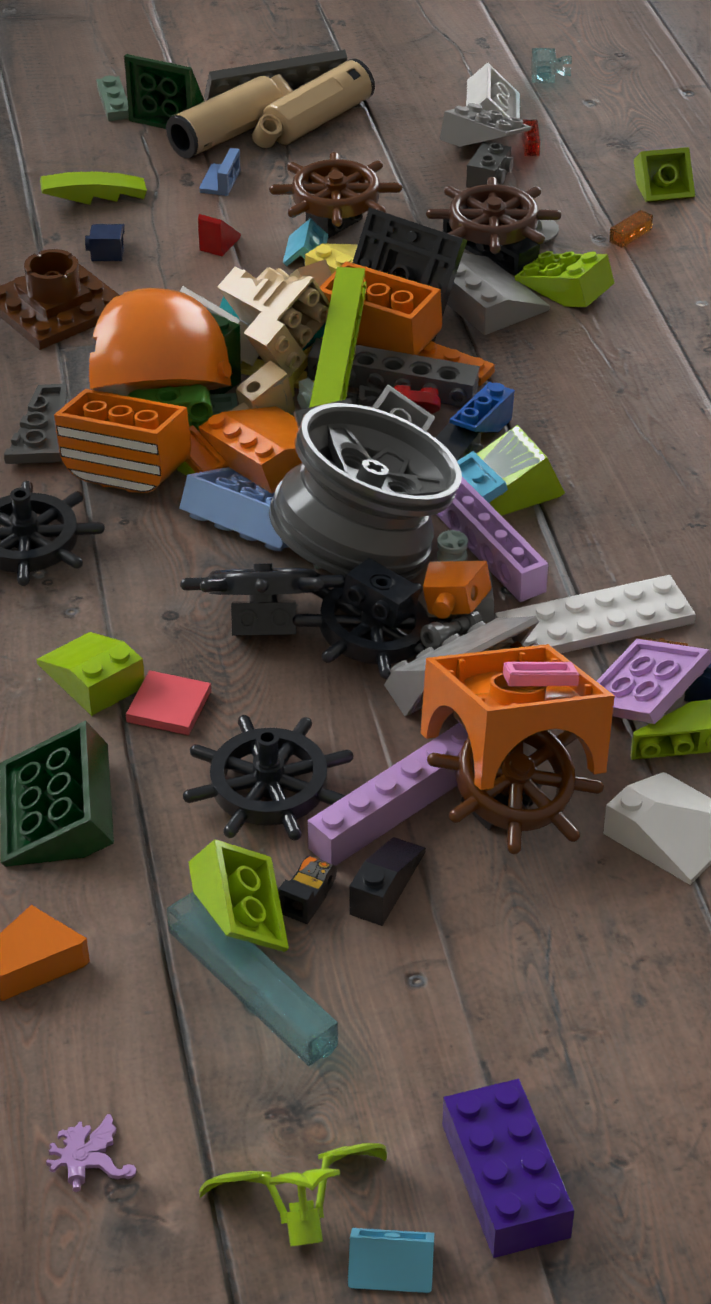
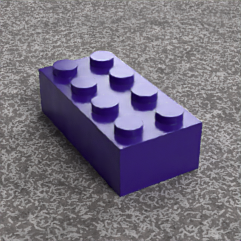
M515 1079L443 1097L442 1126L493 1258L571 1238L574 1208L520 1080Z

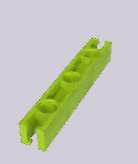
M337 267L309 408L345 400L347 397L367 290V282H364L365 268Z

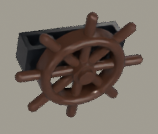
M489 177L486 185L474 186L462 192L452 186H446L444 194L453 199L450 209H428L426 212L428 219H443V232L466 239L465 249L475 255L489 257L513 276L521 272L525 265L532 263L538 258L540 244L545 241V236L536 231L538 220H559L562 216L559 210H538L534 198L541 194L539 187L535 186L524 192L511 186L497 184L495 177Z

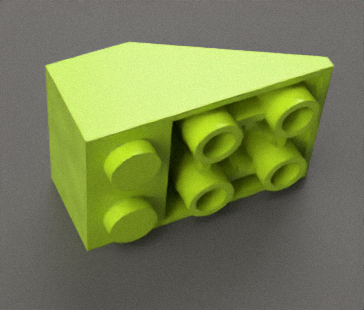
M546 251L539 254L535 261L525 265L523 270L514 276L516 281L564 307H587L615 284L608 254H596V252L575 254L573 251L562 254H553L552 251Z

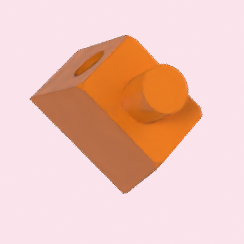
M487 561L429 562L423 584L428 613L440 619L448 618L450 614L472 613L492 589Z

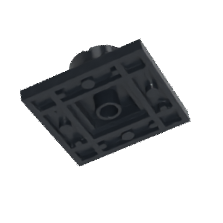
M369 207L352 263L440 289L443 317L467 240Z

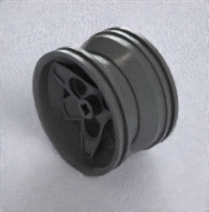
M347 403L325 404L311 409L303 417L295 438L296 452L302 463L286 473L283 480L278 484L269 506V518L275 532L288 547L302 558L335 575L346 577L347 573L370 558L409 581L414 579L423 571L432 550L434 527L431 515L444 511L452 504L461 484L462 473L457 460L431 434L415 424L388 412Z

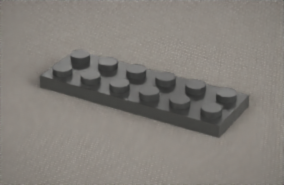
M344 49L210 71L204 94L205 101L259 76L272 78L275 75L281 74L289 86L295 90L346 62L348 57Z

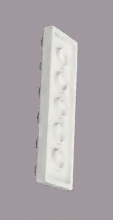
M671 575L497 612L495 613V619L536 616L539 623L522 645L527 647L534 642L539 645L549 644L561 654L694 624L696 614Z

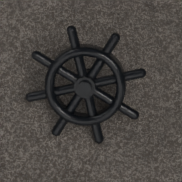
M24 481L21 488H16L11 491L9 496L0 498V525L4 526L0 527V540H2L0 541V570L17 573L18 584L26 586L30 582V572L49 568L61 561L75 569H79L83 566V560L71 552L76 545L78 535L102 534L105 526L101 522L77 523L72 508L83 501L84 495L82 492L75 491L61 500L51 495L33 493V484L30 481ZM54 520H57L58 522L61 523V524L48 525L49 523H51V522L54 521ZM46 537H57V538H56L54 541H51L50 539H48V538H46Z
M241 715L238 718V725L242 733L226 741L217 751L198 744L190 747V755L192 757L211 763V784L186 790L183 793V800L187 803H193L214 797L219 806L232 816L223 829V833L227 838L235 837L246 822L264 826L283 824L289 838L294 841L299 840L302 836V831L297 819L311 812L320 801L332 805L346 796L326 789L327 768L350 763L354 758L350 750H342L324 755L318 745L306 737V734L312 727V720L308 717H303L293 731L282 728L255 729L250 717ZM252 754L253 763L242 760L241 758ZM292 755L302 760L285 765ZM228 770L243 774V776L225 779ZM313 773L310 782L294 778L295 776ZM252 788L246 797L236 792ZM287 789L297 794L286 798L283 790ZM262 797H266V798H271V799H272V801H260V800L262 799Z

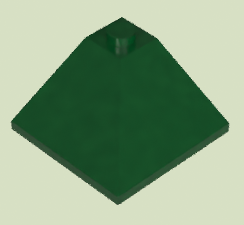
M130 54L124 55L129 121L166 129V124L170 117L205 102L191 67Z

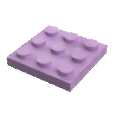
M636 639L597 680L600 685L615 695L612 716L655 724L664 716V713L674 702L684 694L686 689L703 674L704 670L711 663V652L709 649Z

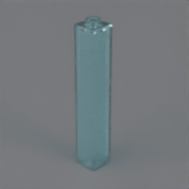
M194 892L167 907L169 932L303 1062L310 1066L320 1058L324 1059L333 1053L335 1048L338 1047V1022L257 946L247 941L226 936Z

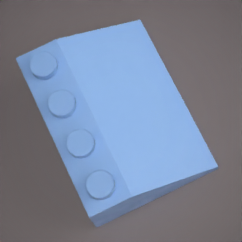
M229 467L187 474L179 509L189 512L191 518L200 521L209 520L215 523L214 526L225 531L234 530L239 532V536L246 540L262 541L265 543L266 548L274 551H282L283 548L288 547L275 532L270 522L269 506L274 493L271 494Z

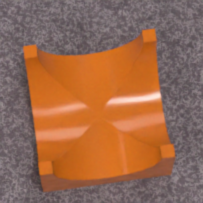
M549 644L426 658L421 734L426 739L438 737L442 724L455 711L461 718L470 739L475 770L474 784L480 790L494 788V781L501 763L519 742L532 734L549 729H561L574 733L584 748L587 758V769L593 774L606 773L615 695L575 664L573 665L579 674L578 686H509L503 675V667L506 662H571Z

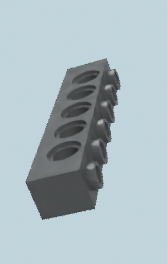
M321 338L315 339L308 355L307 378L315 381L323 340ZM356 345L348 387L359 388V385L383 389V391L387 385H390L392 388L397 385H407L411 387V391H421L423 388L438 389V397H440L442 404L463 407L477 393L480 366Z

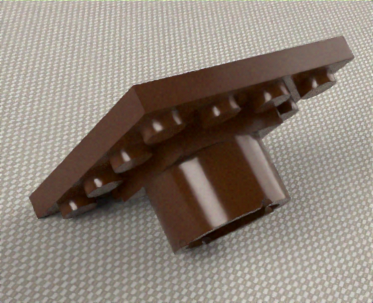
M48 249L40 251L37 255L34 253L26 259L24 263L25 276L17 277L13 281L0 285V318L41 350L95 327L106 305L114 297L120 295L78 263V259L72 253L60 249Z

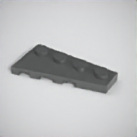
M44 384L37 386L28 404V412L26 416L23 415L20 421V429L18 433H14L11 439L12 445L4 453L5 464L63 462L59 452L54 414L67 404V384Z

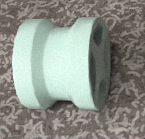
M456 530L442 532L437 538L439 548L437 562L467 561V536Z

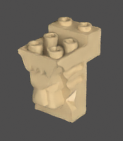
M235 266L217 288L240 320L250 325L245 330L244 335L265 364L272 361L288 374V378H290L307 358L302 349L326 322L330 303L314 278L310 275L307 277L302 276L298 279L295 276L289 277L281 268L275 270L268 267L257 278H254L246 270H241Z

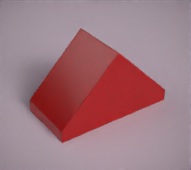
M202 214L198 216L200 251L223 256L240 239L241 233L223 220Z

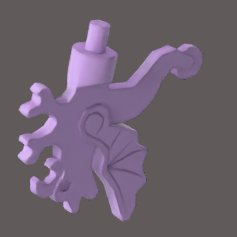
M107 1114L100 1126L90 1134V1141L85 1145L84 1141L91 1132L90 1125L82 1127V1122H78L75 1127H69L68 1130L59 1131L58 1139L61 1137L67 1138L63 1140L64 1145H67L65 1148H58L55 1143L50 1144L49 1155H57L60 1159H47L46 1165L50 1166L49 1171L51 1173L61 1166H66L68 1168V1183L73 1185L74 1192H79L81 1185L85 1183V1168H100L110 1178L130 1179L136 1175L134 1165L127 1164L122 1169H117L111 1158L103 1153L106 1152L108 1146L113 1145V1136L116 1134V1127L113 1125L111 1114Z

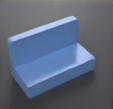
M230 148L222 164H211L199 187L200 193L229 195L240 173V149Z

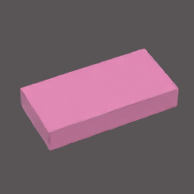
M506 662L503 667V675L509 686H578L579 674L571 662Z

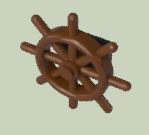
M332 152L330 159L317 161L305 167L295 162H289L287 165L288 171L296 174L292 184H273L270 186L269 191L272 195H292L296 205L288 209V216L294 218L305 212L306 221L311 218L330 238L362 220L363 213L367 212L369 207L386 212L385 207L377 203L379 193H399L402 191V185L398 182L379 183V179L375 174L383 167L382 162L379 160L366 166L355 161L340 159L337 152Z
M453 711L454 718L465 728L459 715ZM549 730L540 731L519 742L501 763L494 781V788L480 790L474 784V759L469 736L465 740L458 756L431 753L427 757V763L432 767L455 770L457 785L462 795V803L450 811L449 819L454 823H458L472 813L487 830L494 826L507 829V850L511 854H518L521 851L522 831L540 829L550 823H553L569 841H577L580 838L579 830L562 812L570 801L574 790L599 794L604 789V785L600 780L575 776L572 758L565 747L576 740L577 737L574 733L566 730L557 736ZM523 743L532 746L536 751L529 756L523 754ZM548 760L554 773L537 770L536 767ZM542 785L557 787L556 795L552 801L540 790ZM533 804L538 807L535 809H522L523 805L525 808H529Z

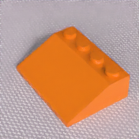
M277 406L221 412L211 416L207 422L198 427L200 433L228 463L229 468L271 494L275 492L286 473L302 463L295 448V438L299 430L296 419L293 415Z

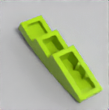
M67 172L41 176L40 178L42 194L91 205L93 196L117 202L120 194L144 199L147 192L144 178L120 173Z

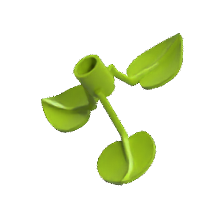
M362 1143L336 1148L318 1155V1160H322L321 1169L307 1170L302 1174L291 1172L272 1177V1173L269 1171L226 1173L205 1181L199 1190V1195L201 1198L216 1186L226 1182L243 1180L264 1184L267 1186L280 1213L281 1224L287 1223L290 1246L323 1242L320 1218H324L323 1204L327 1178L340 1176L339 1169H329V1166L347 1155H369L386 1161L387 1149L385 1145L380 1143ZM283 1183L297 1185L299 1202L289 1203L290 1212H287L275 1185ZM319 1184L314 1208V1201H307L305 1187L314 1190Z

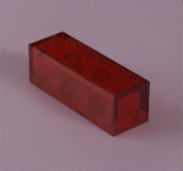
M522 119L523 124L531 126V130L522 132L524 156H540L538 120Z

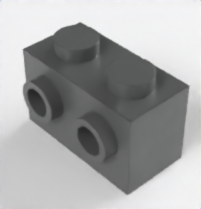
M483 142L467 164L466 187L486 185L489 177H495L497 184H503L507 173L512 171L514 165V158L511 157V147L497 142Z

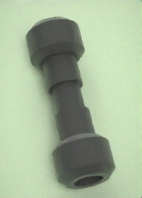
M475 609L470 614H457L456 618L451 620L450 623L432 622L427 624L420 631L421 642L426 648L432 647L435 650L441 647L442 643L452 635L467 634V631L473 625L483 621L482 616Z

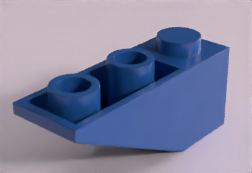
M488 382L450 418L449 423L475 432H499L512 420L515 390L504 387L500 383Z

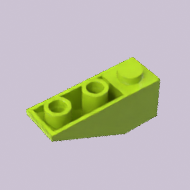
M711 700L691 701L663 716L655 724L649 723L634 731L630 754L631 760L711 752Z

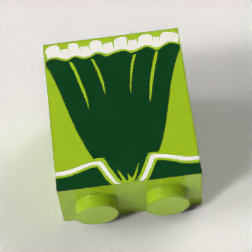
M518 425L477 453L506 482L508 490L489 502L501 516L561 497L565 494L547 456Z

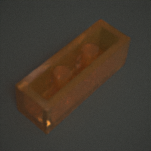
M639 210L610 228L609 242L621 248L652 229L653 215Z

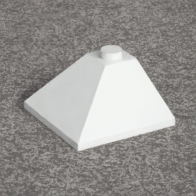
M662 772L627 785L606 805L603 834L691 885L711 865V798L671 775Z

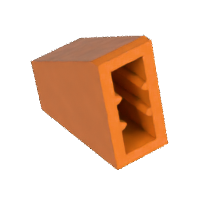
M30 905L0 933V1000L4 1001L85 967L90 962L87 938L35 906Z

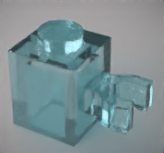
M532 48V83H555V73L571 76V67L565 68L563 65L572 64V56L556 58L555 48Z

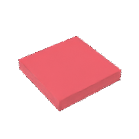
M149 670L126 712V721L128 723L189 735L211 693V683Z

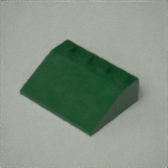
M86 720L0 763L1 863L5 867L85 858L114 844L108 744Z

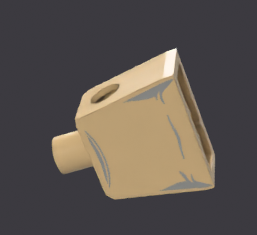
M272 361L267 362L237 387L236 393L239 405L230 410L277 406L294 416L295 406L288 374Z

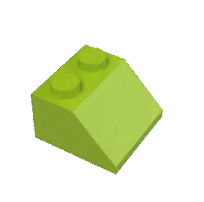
M689 147L641 151L633 159L636 184L645 202L695 197Z

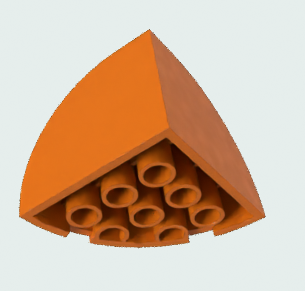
M142 288L130 290L114 297L102 311L92 337L96 340L95 352H91L89 358L90 389L128 396L134 390L157 389L167 386L180 387L200 384L206 386L208 390L231 386L230 376L232 369L228 360L224 336L209 310L195 298L176 290Z

